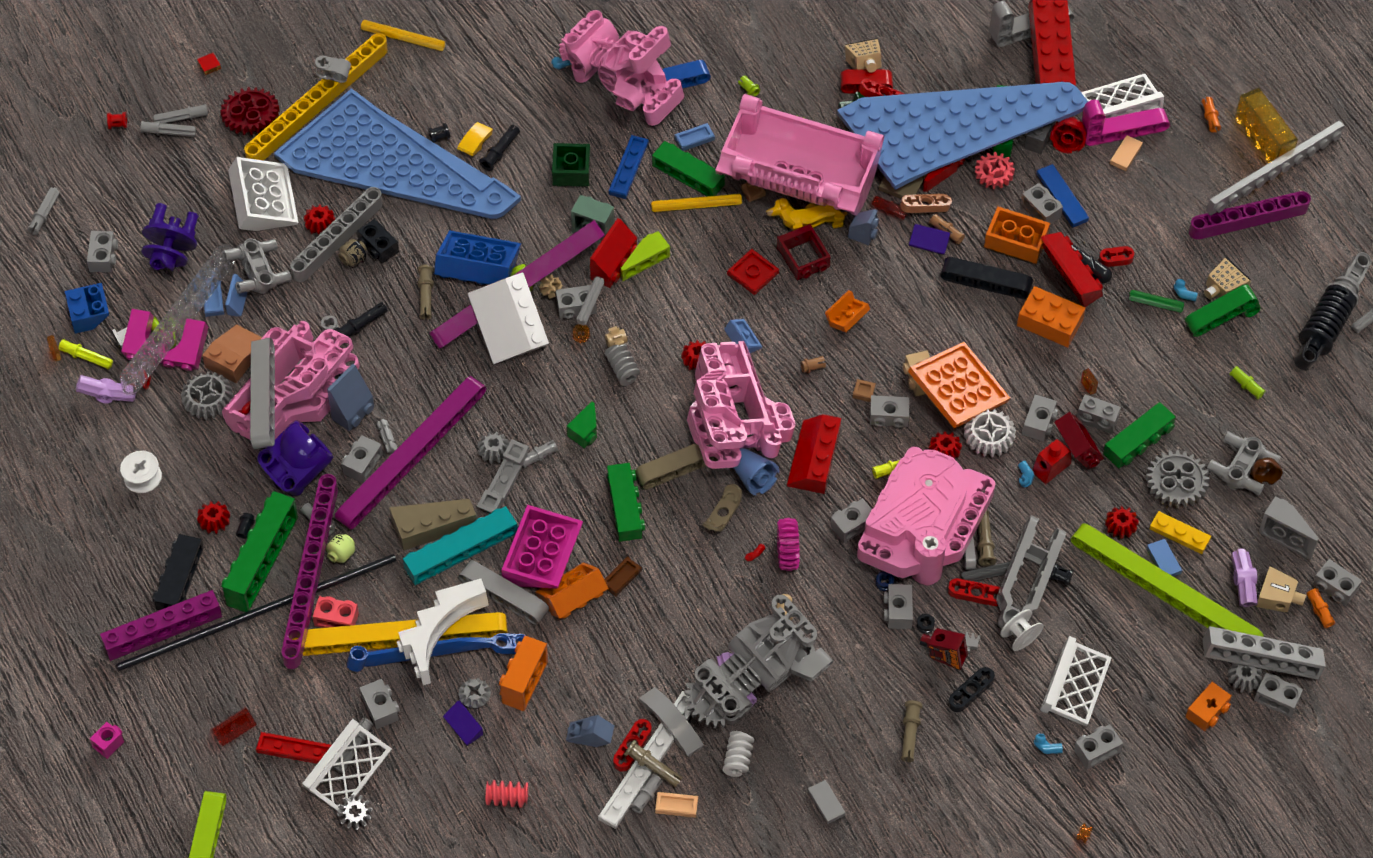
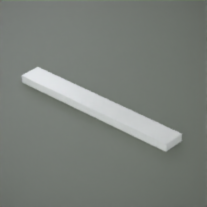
M682 691L674 705L688 721L694 710L688 711L687 707L691 703H685V699L690 696L685 695L684 691ZM661 723L644 749L646 751L650 750L651 755L661 762L674 743L675 738ZM635 761L598 816V820L616 829L630 809V805L639 795L640 788L646 785L654 772L646 766H639L638 762Z

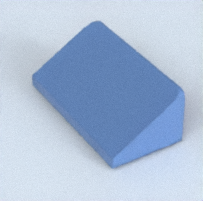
M234 274L232 277L225 306L228 315L240 317L242 316L248 292L237 293L235 284L236 282L243 281L237 274Z
M745 319L730 320L724 330L732 342L738 344V341H744L749 353L762 348V345Z

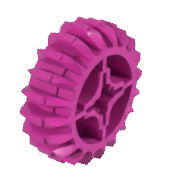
M784 518L779 519L777 522L778 564L781 570L792 571L797 570L799 567V530L796 519Z

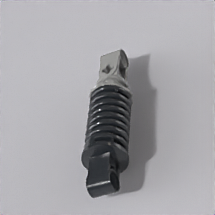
M1358 253L1348 263L1341 276L1337 277L1334 283H1329L1326 286L1325 292L1298 336L1302 346L1294 362L1299 369H1308L1318 359L1319 355H1326L1331 352L1333 343L1339 336L1354 307L1358 304L1359 297L1357 294L1360 291L1359 285L1371 265V258L1367 253Z

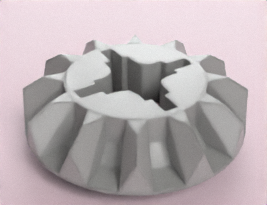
M469 678L465 683L462 682L458 695L460 701L465 706L479 708L489 701L491 692L486 681H482L479 678ZM470 689H472V690H474V691H475L476 689H478V694H479V695H476V694L471 695V690H470Z

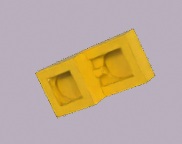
M479 122L475 123L463 137L457 149L474 156L482 149L483 142L492 135L493 129Z

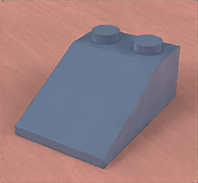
M354 364L327 389L332 420L347 431L357 427L361 419L366 414H370L374 408L373 395Z

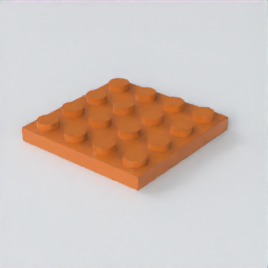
M965 342L913 365L908 370L909 374L954 429L971 421L982 412H986L987 409L991 411L1010 400L1009 395Z

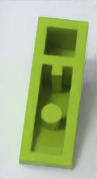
M659 231L648 234L635 248L621 267L622 281L670 257V245Z

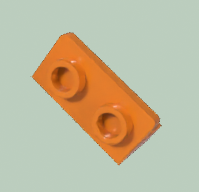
M848 290L825 312L830 327L847 332L870 310L868 303L855 299L853 292Z

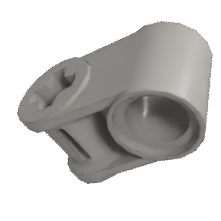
M322 55L315 60L317 67L316 76L318 78L339 83L347 81L351 63L346 59Z

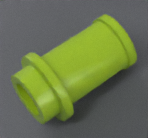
M746 75L740 78L743 82L738 81V84L747 91L748 95L756 97L760 93L759 85L754 84Z

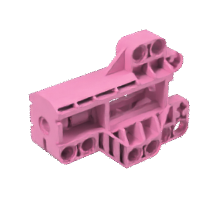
M299 321L300 324L297 326L293 325L289 331L278 327L271 328L261 338H272L275 347V439L295 420L300 422L322 421L328 414L330 405L327 389L337 380L334 377L338 374H343L350 367L346 366L348 361H355L354 365H356L357 369L360 367L357 356L350 353L353 349L351 338L335 330L327 329L313 341L310 326L305 321ZM344 343L349 344L347 348H340ZM251 378L222 410L225 422L235 433L239 432L241 436L250 439V412L242 414L238 411L242 410V407L251 400Z
M738 341V344H735V342H721L720 345H717V343L702 345L695 370L696 385L693 395H695L696 401L690 406L687 422L693 441L699 445L705 465L712 469L737 467L742 457L740 448L756 447L757 451H761L765 457L775 458L778 456L781 443L789 442L794 432L795 420L790 407L782 402L774 403L764 396L748 347L744 341ZM744 402L749 417L748 420H741L738 417L734 403ZM709 457H716L718 461H711Z

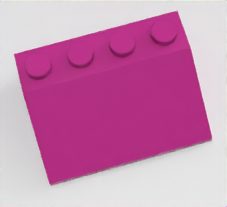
M527 505L502 567V577L520 587L558 588L583 521Z

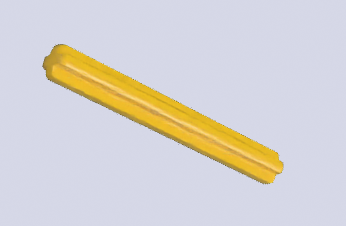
M363 20L361 23V29L368 32L381 33L387 37L443 51L445 48V41L368 20Z
M741 194L652 201L651 209L652 212L740 205L742 204Z

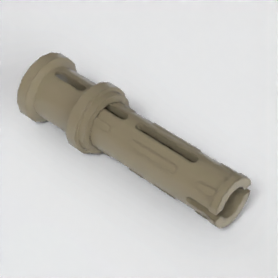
M424 264L420 265L417 269L419 273L417 285L420 288L419 317L425 320L426 313L427 320L432 317L431 289L434 286V281L432 280L434 267Z
M986 510L978 525L980 540L977 545V549L980 551L979 564L984 567L996 563V557H994L993 553L995 544L991 539L989 511Z
M914 700L905 702L906 715L903 718L905 732L901 760L904 762L906 758L907 762L914 761L917 727L921 724L919 715L923 704Z
M634 740L624 755H629L638 762L639 766H646L676 788L683 777L653 757L650 750L646 751L636 744L637 741Z

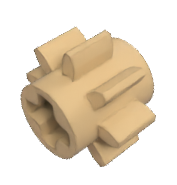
M550 274L540 280L542 283L539 288L543 296L548 295L549 299L556 297V290L561 289L563 285L559 277L553 278V275Z
M617 326L609 328V333L605 335L608 347L628 342L624 329L619 330Z

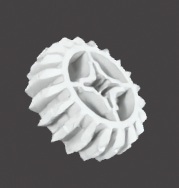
M987 409L986 412H982L967 422L964 426L966 445H970L971 450L976 449L977 455L980 452L983 453L984 457L990 454L993 458L995 453L1000 457L1002 452L1006 453L1008 448L1013 446L1016 437V429L1013 427V421H1009V415L1003 416V411L996 413V409L993 412Z

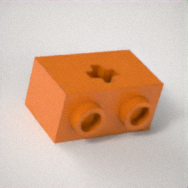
M1211 682L1188 708L1185 718L1205 732L1209 726L1213 728L1219 720L1218 716L1221 713L1225 714L1231 707L1229 702L1232 695L1214 682Z

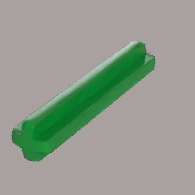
M1137 290L1130 291L1129 300L1180 313L1183 311L1184 302Z

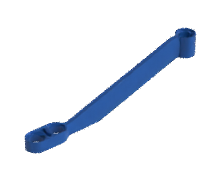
M499 633L491 638L465 637L441 640L433 648L431 657L483 648H492L500 654H516L515 642L522 641L526 635ZM496 641H504L506 646L501 647L497 645ZM354 646L350 650L347 667L351 671L359 672L364 666L371 667L411 659H406L404 652L400 653L398 647L367 652L362 646Z

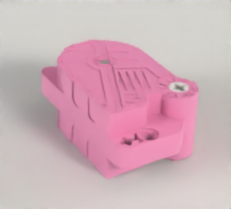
M919 447L909 448L905 456L899 460L894 471L891 472L884 490L882 489L875 507L871 510L866 520L865 531L858 543V559L863 563L899 578L912 576L915 581L926 586L938 582L942 576L943 566L958 562L963 557L993 498L995 481L991 477L972 469L963 470L953 457L936 450L922 451Z

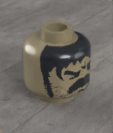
M351 239L340 247L338 256L345 266L354 267L366 258L365 251L367 248L362 241L358 242L355 239Z

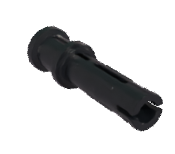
M510 125L496 145L490 147L485 157L479 160V164L483 169L492 171L495 163L502 159V153L520 133V129L517 126L514 128V125Z
M380 302L359 317L347 320L345 325L334 330L348 337L353 334L357 335L362 327L387 313V307L385 304L383 305V302Z

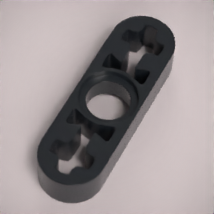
M982 667L950 695L949 708L954 712L965 710L993 684L994 671L989 667ZM982 675H983V676H987V675L989 676V679L985 678L984 680L981 681ZM974 686L977 692L973 694L968 693L966 688ZM962 698L961 704H954V699L959 701Z

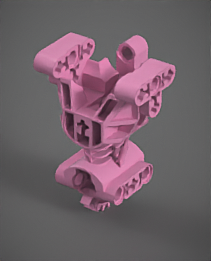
M593 10L586 15V18L579 21L570 30V33L565 34L564 38L561 39L562 43L559 44V52L562 61L570 60L572 63L571 68L575 81L579 83L586 82L598 71L599 78L605 88L618 96L616 105L634 111L641 103L644 104L643 112L648 125L659 124L684 99L680 80L670 79L667 81L663 70L656 60L671 46L668 30L664 26L655 27L648 35L628 30L619 39L613 24L608 19L603 18L600 11Z

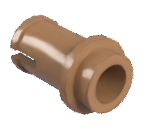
M820 356L809 360L805 358L800 362L802 372L810 373L812 370L825 368L826 363L818 364V362L825 361L824 357Z

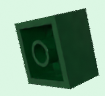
M553 143L552 185L589 186L590 144Z

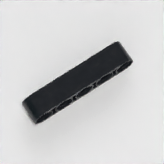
M955 257L945 258L940 277L948 282L1019 299L1028 298L1033 284V279L1029 275Z

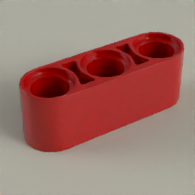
M848 69L840 74L841 91L844 93L855 94L859 92L858 87L864 79L875 81L893 89L892 72L889 70L876 69L874 72H868L867 69Z

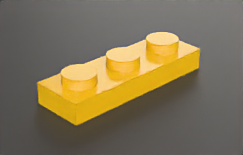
M1160 511L1156 514L1149 528L1200 554H1203L1211 540L1210 535Z

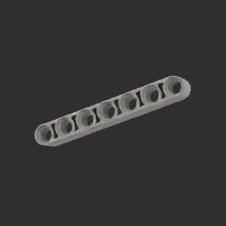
M368 188L291 262L292 277L296 282L306 281L381 209L383 203L379 188Z
M272 338L251 342L250 440L254 450L274 446L275 347Z

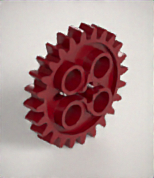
M248 87L247 91L241 88L240 93L234 91V96L228 95L229 100L224 99V104L221 105L222 122L225 123V127H229L230 131L235 129L236 134L240 131L243 132V135L246 132L252 135L253 131L259 134L260 129L264 130L266 126L279 117L278 100L275 99V95L270 94V91L265 93L264 89L258 91L257 87L254 90Z

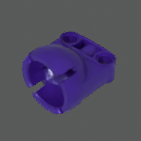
M298 420L291 422L275 439L274 446L263 449L257 457L259 464L282 490L292 496L302 494L304 488L333 459V455L327 446L315 434L309 436V429ZM294 482L293 488L290 489L291 484Z

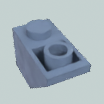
M872 209L858 213L849 227L848 238L869 245L872 239L875 240L878 229H876L879 223V218H877L878 210Z
M599 715L570 722L566 741L592 747L607 745L611 743L614 725Z

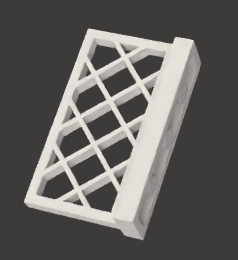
M1146 74L1081 92L1086 99L1093 96L1097 97L1096 100H1108L1107 104L1100 103L1105 118L1163 108L1164 95L1162 92H1157ZM1144 81L1145 86L1137 85L1136 83ZM1125 86L1128 87L1129 90L1125 91L1119 88ZM1133 89H1136V90L1141 91V93H1140V94H1136V93H1132L1131 91H1132ZM1109 91L1113 94L1112 96L1103 94V92ZM1145 92L1151 93V95L1143 96ZM1116 94L1124 95L1125 97L1124 99L1116 98L1115 96ZM1128 97L1135 98L1134 100L1127 101ZM1112 102L1119 103L1118 105L1111 106Z
M1069 636L1063 645L1040 711L1045 713L1051 711L1083 726H1087L1112 657L1076 643V638ZM1076 649L1084 652L1086 659L1078 661L1075 655ZM1097 658L1105 661L1104 666L1098 669L1093 662ZM1089 662L1092 671L1084 673L1080 664ZM1076 666L1080 675L1072 678L1069 668ZM1095 674L1098 683L1091 685L1087 676ZM1082 678L1086 688L1079 690L1075 681ZM1071 683L1074 692L1066 694L1063 685ZM1089 690L1092 700L1085 702L1081 693ZM1077 695L1081 704L1072 706L1069 697ZM1064 699L1068 709L1062 710L1056 707L1057 702ZM1083 707L1086 713L1085 719L1077 716L1075 710Z
M352 719L302 783L303 787L336 811L343 812L344 810L339 809L334 803L333 795L345 794L346 798L351 802L350 797L348 798V793L354 794L355 797L358 795L391 752L392 748ZM362 732L367 736L368 744L356 746L355 738ZM381 746L385 749V752L380 757L372 758L371 747ZM369 747L370 758L358 760L357 749ZM354 749L356 760L343 762V753L346 750ZM370 761L371 770L368 773L360 774L358 763ZM356 763L357 774L345 776L344 765ZM342 765L343 776L331 778L330 770L332 767ZM358 777V787L347 790L346 779ZM344 780L345 791L333 792L331 781ZM329 782L330 793L321 794L316 788L320 783Z

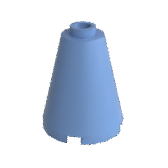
M740 448L742 455L740 463L737 467H733L751 494L756 495L759 492L761 494L767 492L777 481L775 476L777 472L779 473L778 465L746 448Z

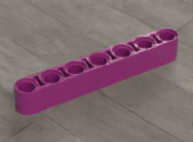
M1299 191L1227 208L1211 216L1208 213L1197 215L1191 220L1189 235L1191 238L1199 240L1304 215L1308 212L1311 196L1305 191Z

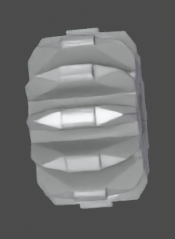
M488 431L487 437L482 435L481 441L478 442V454L482 456L484 462L489 460L490 464L494 461L500 463L501 459H504L503 455L510 442L508 439H505L504 434L498 436L496 431L491 435Z
M1233 663L1228 671V681L1230 684H1233V690L1239 688L1240 693L1244 690L1250 693L1252 689L1256 690L1262 681V671L1257 669V667Z
M352 794L350 796L351 802L346 797L343 798V802L347 806L338 805V808L344 811L338 812L337 816H345L340 823L344 824L348 821V829L354 823L355 829L358 830V822L365 827L367 823L363 818L371 819V816L365 813L371 812L372 808H365L369 803L368 800L363 804L361 803L362 795L355 801V796ZM352 807L360 810V813L357 814L358 817H354L353 814L349 813Z

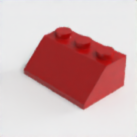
M617 218L590 257V279L594 280L595 277L603 278L604 286L611 288L613 283H617L620 278L621 267L637 247V237L619 218Z

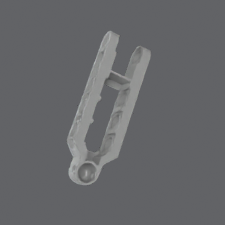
M1032 515L1029 516L1025 523L996 597L997 604L1001 610L998 618V626L1001 629L1019 612L1030 609L1033 614V611L1038 609L1066 536L1065 531L1056 528L1046 550L1033 544L1032 540L1036 533L1035 527L1040 519ZM1026 558L1040 565L1025 606L1019 610L1011 606L1013 600L1010 591L1018 579L1016 576L1019 569L1023 566L1024 562L1022 560Z

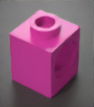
M106 722L90 738L92 748L108 759L124 743L123 732L118 726H112ZM112 737L111 740L105 741L106 738Z

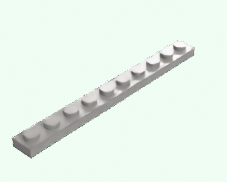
M1340 121L1334 123L1211 198L1206 212L1211 216L1216 212L1223 211L1226 206L1236 203L1242 196L1249 195L1255 188L1262 187L1268 180L1272 181L1278 174L1287 172L1291 166L1300 164L1304 158L1313 156L1317 150L1324 149L1332 141H1337L1342 136L1341 132L1344 124Z

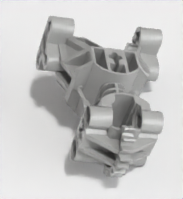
M785 595L775 596L771 604L772 615L749 623L734 636L728 644L729 649L734 654L721 666H718L713 659H708L695 670V683H686V687L690 690H686L684 694L690 696L685 699V703H691L687 709L688 711L694 710L693 718L698 715L700 716L698 719L699 723L706 720V726L708 727L710 722H713L714 728L717 727L718 723H721L723 728L725 723L729 725L735 724L752 707L753 704L747 696L760 684L770 692L777 688L791 674L812 682L833 663L831 657L822 647L815 651L813 645L817 639V631ZM777 603H784L785 611L781 607L777 608ZM797 617L800 622L794 625L790 618ZM804 632H805L806 634H810V633H811V639L808 638V637L806 638V637L804 636Z

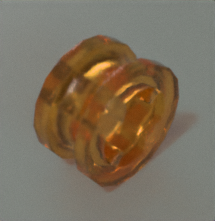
M578 324L573 328V339L576 342L584 343L589 340L590 330L587 325ZM578 332H585V335H578Z
M1083 823L1076 840L1079 841L1081 839L1086 844L1093 827H1087Z

